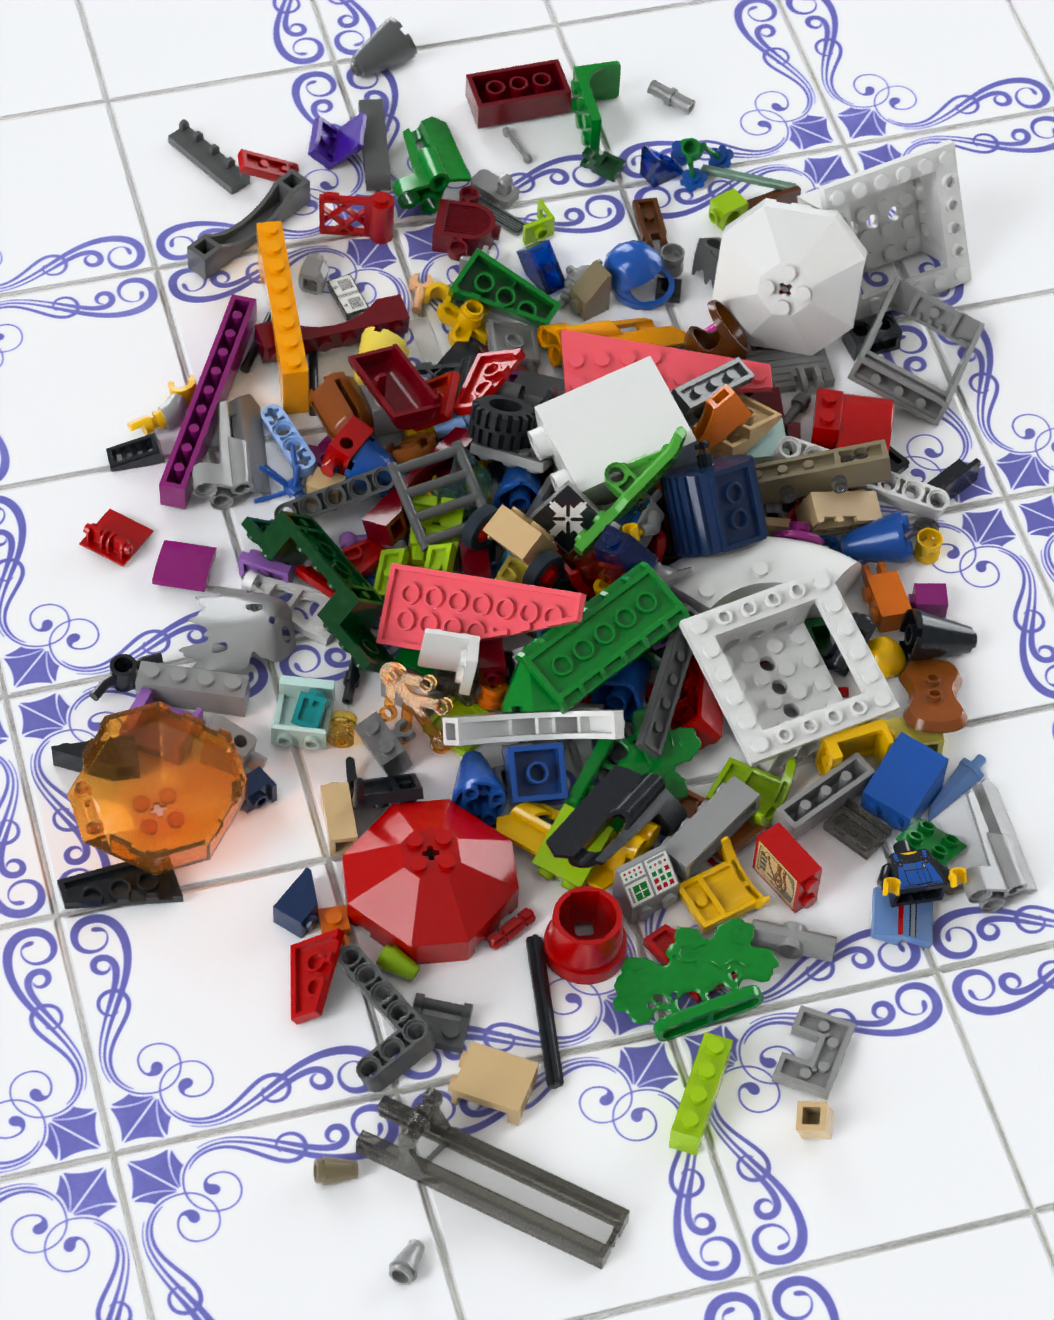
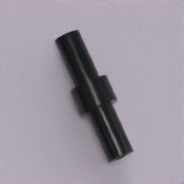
M352 656L349 669L345 672L343 679L345 688L342 702L346 705L353 703L355 689L359 687L361 678L359 668L354 664L355 659Z

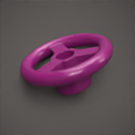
M792 521L789 523L788 530H781L772 535V537L804 540L824 546V540L820 536L810 533V524L802 521Z

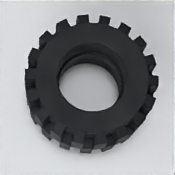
M505 395L478 397L472 403L468 434L476 442L495 449L519 450L531 446L527 432L535 429L536 426L535 408L521 399Z

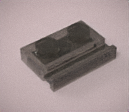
M849 798L823 824V830L865 860H868L884 844V841L891 837L893 831L892 828Z

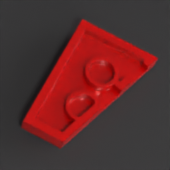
M522 348L477 354L453 407L457 416L471 415L473 400L482 396L494 395L526 357Z
M367 538L343 548L342 552L365 578L378 568L381 550H387V548L379 543L369 541ZM305 565L296 567V576L327 597L331 598L334 595L335 591L327 585L328 580L311 565L308 567Z
M340 928L290 945L291 1021L297 1025L322 1016L345 932Z

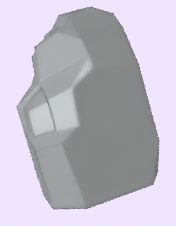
M321 253L308 254L301 266L298 286L302 292L318 295L327 284V276L330 269Z

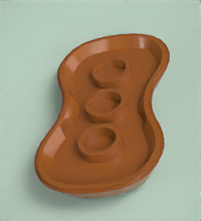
M939 659L909 662L899 674V681L909 696V702L903 712L905 722L911 728L927 733H949L962 729L966 725L968 717L957 700V693L963 682L957 668L952 663Z

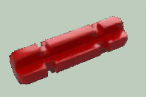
M528 908L522 909L517 913L518 917L513 916L497 929V933L494 931L487 936L486 940L490 948L494 950L500 949L505 945V940L509 942L525 929V925L528 927L535 922L534 912Z

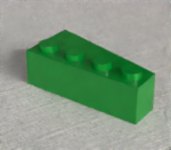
M479 248L475 250L448 292V296L465 302L471 299L477 300L483 305L484 309L528 325L536 326V328L550 325L562 305Z

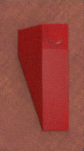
M693 654L690 658L681 688V697L677 701L670 728L671 730L679 727L694 728L696 737L700 738L701 748L699 750H702L710 744H715L722 738L723 715Z

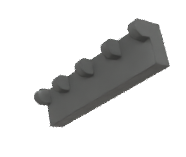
M182 119L179 122L178 130L168 135V143L231 195L250 184V176L240 173L235 159L224 156L220 152L219 146L216 144L211 145L207 142L202 132H195L189 127V122L186 119Z

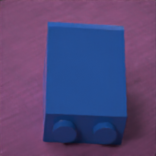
M901 732L862 793L860 808L867 814L886 822L891 828L904 832L921 818L942 789L949 759Z

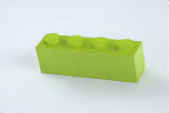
M707 1032L704 1033L671 1128L670 1148L697 1156L730 1060L733 1040Z

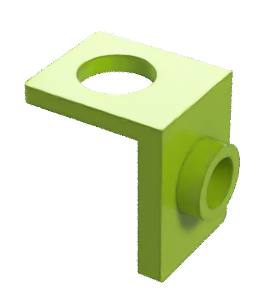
M542 199L537 201V218L539 220L523 226L522 242L524 245L554 235L555 217Z

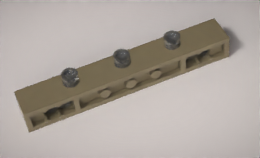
M885 439L755 464L763 505L779 501L784 504H790L796 498L805 497L810 492L834 491L837 494H841L851 487L892 480L890 457Z

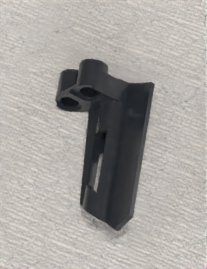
M615 765L546 840V844L554 857L566 858L569 864L574 867L589 868L596 864L603 865L650 821L660 825L659 834L672 837L679 829L681 823L687 818V812L665 788V781L660 776L652 773L641 775L630 769ZM616 817L625 823L622 831L603 851H588V848Z

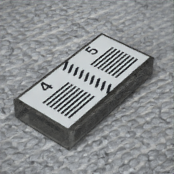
M351 274L327 281V287L346 321L359 316L369 308Z

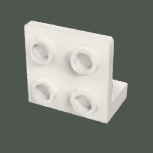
M427 628L424 632L417 665L456 672L455 682L459 683V694L469 696L478 664L480 636Z

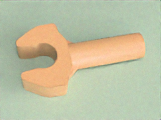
M415 273L409 280V290L415 292L411 309L414 314L421 313L425 290L430 284L434 283V279L430 274L427 277L426 283L418 282V273Z

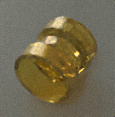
M346 710L333 712L330 717L331 728L327 733V742L336 748L344 749L351 747L355 739L353 731H355L354 726L358 722L357 716Z

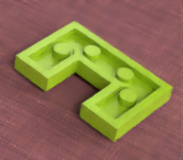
M453 543L428 545L424 568L452 572L457 551ZM406 548L381 550L373 588L383 600L385 599L391 563L408 564L410 553Z

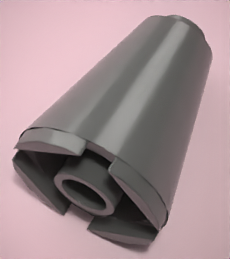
M390 16L385 19L350 58L351 64L349 66L355 76L366 78L416 57L417 49L409 33L405 35L400 30L404 26L396 18Z

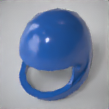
M631 240L619 243L606 254L604 267L612 275L611 292L625 307L634 310H653L661 307L672 297L675 289V280L662 267L663 262L658 252L644 242ZM657 274L668 279V291L661 298L654 301H639L631 293V288L646 284L654 279Z

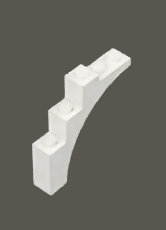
M599 708L570 709L563 715L560 712L561 710L513 713L492 712L442 717L444 745L463 746L532 740L623 739L625 721L623 710H600Z

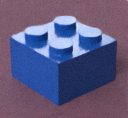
M563 742L512 746L503 750L508 805H519L525 802L563 801L568 798Z

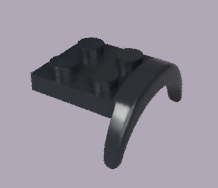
M346 758L347 782L354 810L367 809L368 806L385 808L389 806V803L417 802L419 799H424L423 788L416 773L363 780L360 777L357 778L354 758Z

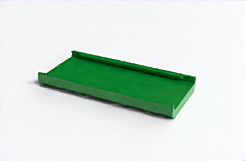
M642 561L586 602L580 623L551 628L516 654L515 659L521 661L559 706L560 712L563 715L679 628L680 621L689 618L690 615L687 608L652 567Z

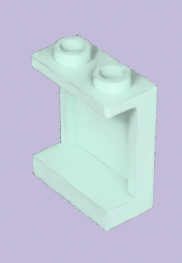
M280 675L278 703L274 724L271 725V744L282 747L294 746L310 750H326L335 701V681ZM310 689L323 692L326 694L325 698L331 702L330 707H326L320 729L302 727L291 723L301 691L309 693Z

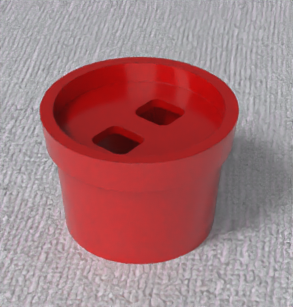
M591 886L576 887L565 892L557 900L552 918L546 927L543 937L546 964L557 976L575 984H597L613 977L624 964L627 958L628 945L626 932L623 927L622 909L618 901L607 891ZM577 923H591L594 933L592 935L578 936L575 933L574 925Z

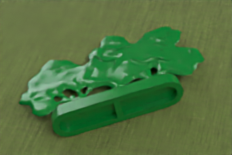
M647 708L634 711L632 715L635 728L633 735L623 739L598 740L570 791L565 804L576 808L595 788L594 783L602 769L611 770L615 765L630 769L641 775L647 773L656 774L665 781V788L676 799L688 797L686 779L676 772L675 766L692 760L701 748L700 738L696 737V732L692 727H679L675 730H671L669 727L661 757L652 759L632 743L638 738ZM616 743H620L628 754L619 763L614 765L607 760ZM616 817L609 826L614 828L618 834L622 830L624 822Z
M732 918L718 925L716 932L710 940L704 939L697 929L678 926L674 934L676 941L670 944L666 951V955L670 960L667 965L661 966L647 958H626L621 967V974L616 978V983L614 984L618 994L613 1000L614 1010L626 1012L632 1022L640 1025L648 1023L653 1018L656 1010L672 1013L657 1020L653 1026L659 1041H669L758 1007L764 1000L760 988L756 985L739 988L742 980L751 979L758 982H768L773 975V969L777 968L780 964L771 949L750 945L754 939L755 927L750 923H745L743 919ZM733 971L738 975V978L733 980L731 975ZM718 984H724L732 990L712 999L708 996L710 991H713ZM692 991L699 993L703 1002L683 1010L679 1008L678 1001L683 994ZM674 992L677 993L675 1000L671 998V994ZM660 994L665 996L671 1004L668 1005L667 1002L660 1004L653 997ZM648 1003L654 1004L656 1008L650 1009Z

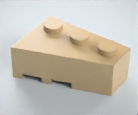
M866 489L810 492L795 508L797 521L809 523L810 533L818 536L847 533L882 517L876 491H866Z

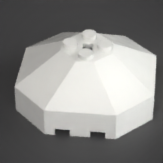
M766 198L725 226L721 239L712 300L720 301L729 310L742 328L750 345L812 356L854 327L867 250L838 210L828 208L827 210L812 208L810 205L793 202L786 204L776 202L775 199ZM781 283L792 285L790 295L779 293Z

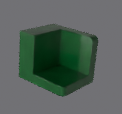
M822 617L805 619L804 624L821 657H826L832 647L830 631Z

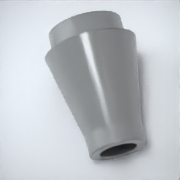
M410 1239L403 1250L389 1264V1276L394 1282L400 1285H409L417 1279L422 1255L425 1250V1245L421 1241Z

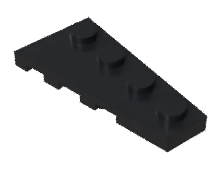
M167 850L57 880V886L65 909L183 902V894Z

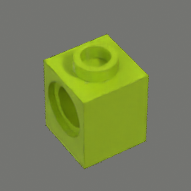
M733 188L710 199L708 217L713 224H716L724 231L725 226L748 211L749 203Z

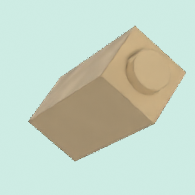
M331 782L320 785V798L330 856L343 855L358 840L348 782Z

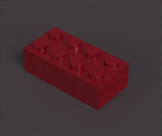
M559 59L466 74L465 96L477 128L570 113L571 89Z

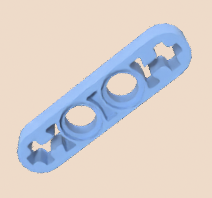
M277 404L265 406L260 413L263 426L290 467L292 468L291 452L288 449L290 444L294 443L295 446L301 447L296 451L297 463L301 465L300 477L307 478L309 475H313L317 469L315 456L283 408ZM271 416L277 418L278 421L275 423ZM282 430L290 431L284 436L277 435ZM301 459L304 460L306 466L300 463Z

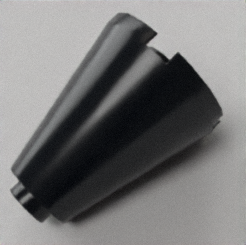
M918 608L906 610L902 618L900 632L905 633L904 641H899V645L904 651L906 661L914 662L968 654L977 645V634L973 631V628Z

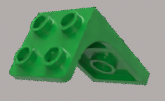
M619 61L574 66L570 109L571 112L576 114L575 122L577 129L582 131L581 140L583 146L591 148L598 154L602 119L596 103L615 99L619 96L621 64Z

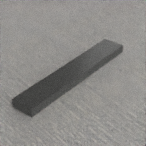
M682 603L687 608L690 617L699 614L687 603ZM680 627L669 634L635 744L652 759L661 757L692 655V650Z

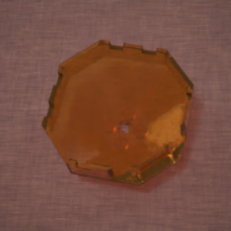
M160 701L106 715L99 725L100 729L94 739H90L83 750V769L67 793L83 842L154 875L210 860L248 796L247 777L231 733L221 728L219 731L205 726V721L185 712L182 716L171 711L169 705ZM159 804L161 808H166L162 816L150 812L154 810V805Z

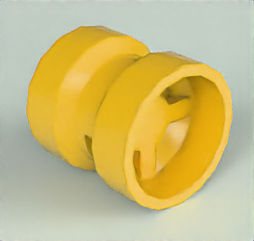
M933 528L920 530L916 538L914 558L926 565L937 562L943 541L942 534Z

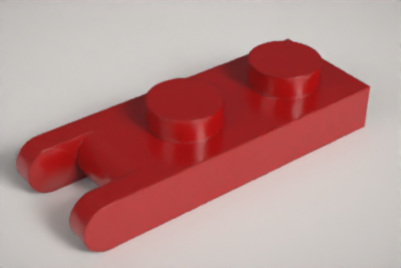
M241 149L237 154L240 173L275 182L291 169L299 171L298 164L245 149Z

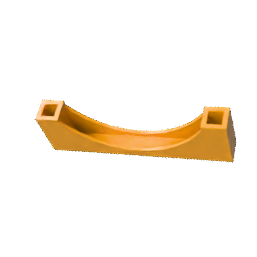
M282 221L256 223L258 268L261 283L265 282L269 299L282 408L287 415L309 412L308 367Z

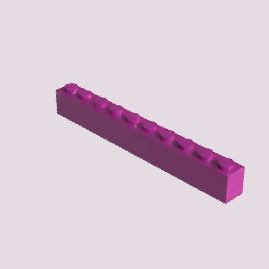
M231 295L159 483L161 505L185 510L194 489L193 467L198 463H203L219 423V403L228 399L257 322V299Z

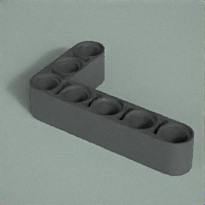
M348 944L340 950L338 956L339 964L348 978L395 1031L361 1058L356 1066V1073L366 1089L375 1093L384 1090L434 1049L436 1040L426 1022L365 952L355 944ZM400 1053L395 1058H392L395 1054Z

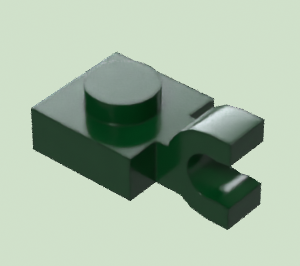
M586 147L582 152L584 158L580 162L581 167L586 169L593 168L592 173L613 183L626 164L625 160L604 151L600 155L589 147Z

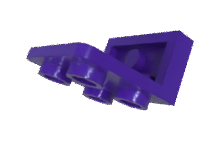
M361 112L339 128H336L321 115L313 120L308 155L330 170L336 165L342 164L352 154H357L364 145L363 139L367 127V115Z

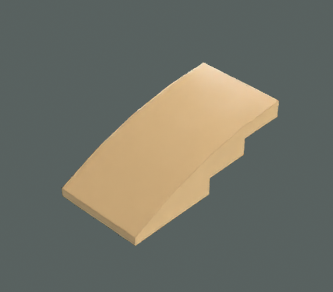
M742 393L738 394L739 398L753 415L747 419L743 426L733 430L721 444L715 445L708 452L712 453V458L737 454L743 455L779 422L782 414ZM697 424L692 426V431L695 429Z

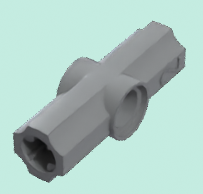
M753 918L751 924L755 927L754 939L750 944L775 949L781 956L788 959H798L801 956L832 962L837 942L836 936L809 931L805 925L796 921H787L782 925Z

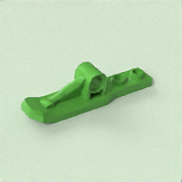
M682 426L678 427L670 443L663 445L662 449L649 455L645 454L627 463L613 462L606 467L604 472L605 485L618 500L607 511L603 509L593 519L595 524L589 530L583 529L574 539L576 542L574 549L578 555L583 558L610 530L609 525L611 522H618L676 463L687 436L685 428ZM614 472H619L624 478L620 482H613L609 476Z

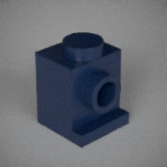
M260 766L233 783V803L239 810H244L247 814L255 808H261L269 799L272 803L277 800V784Z

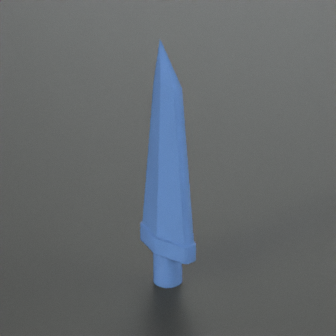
M978 754L972 761L964 757L959 762L957 768L930 804L928 821L934 819L985 776L980 770L986 763V758L983 755Z

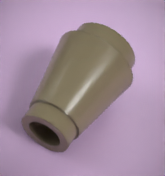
M322 1156L321 1159H314L313 1176L315 1183H322V1186L358 1178L359 1169L357 1161Z

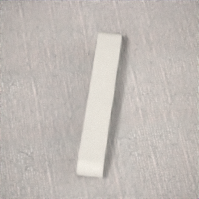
M786 436L777 445L773 458L775 461L830 449L792 436ZM782 449H789L793 455H786ZM892 471V480L846 488L849 491L858 489L876 491L878 501L928 519H938L941 517L950 503L949 495L943 489ZM881 483L888 484L891 490L884 489ZM906 492L913 493L916 499L909 498ZM930 500L937 501L940 507H934Z

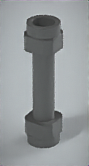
M799 392L791 400V408L785 414V417L782 418L786 436L787 423L793 422L800 412L804 413L811 403V398L804 392Z

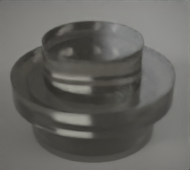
M928 517L919 518L913 524V533L916 538L918 532L924 528H933L939 531L938 523Z

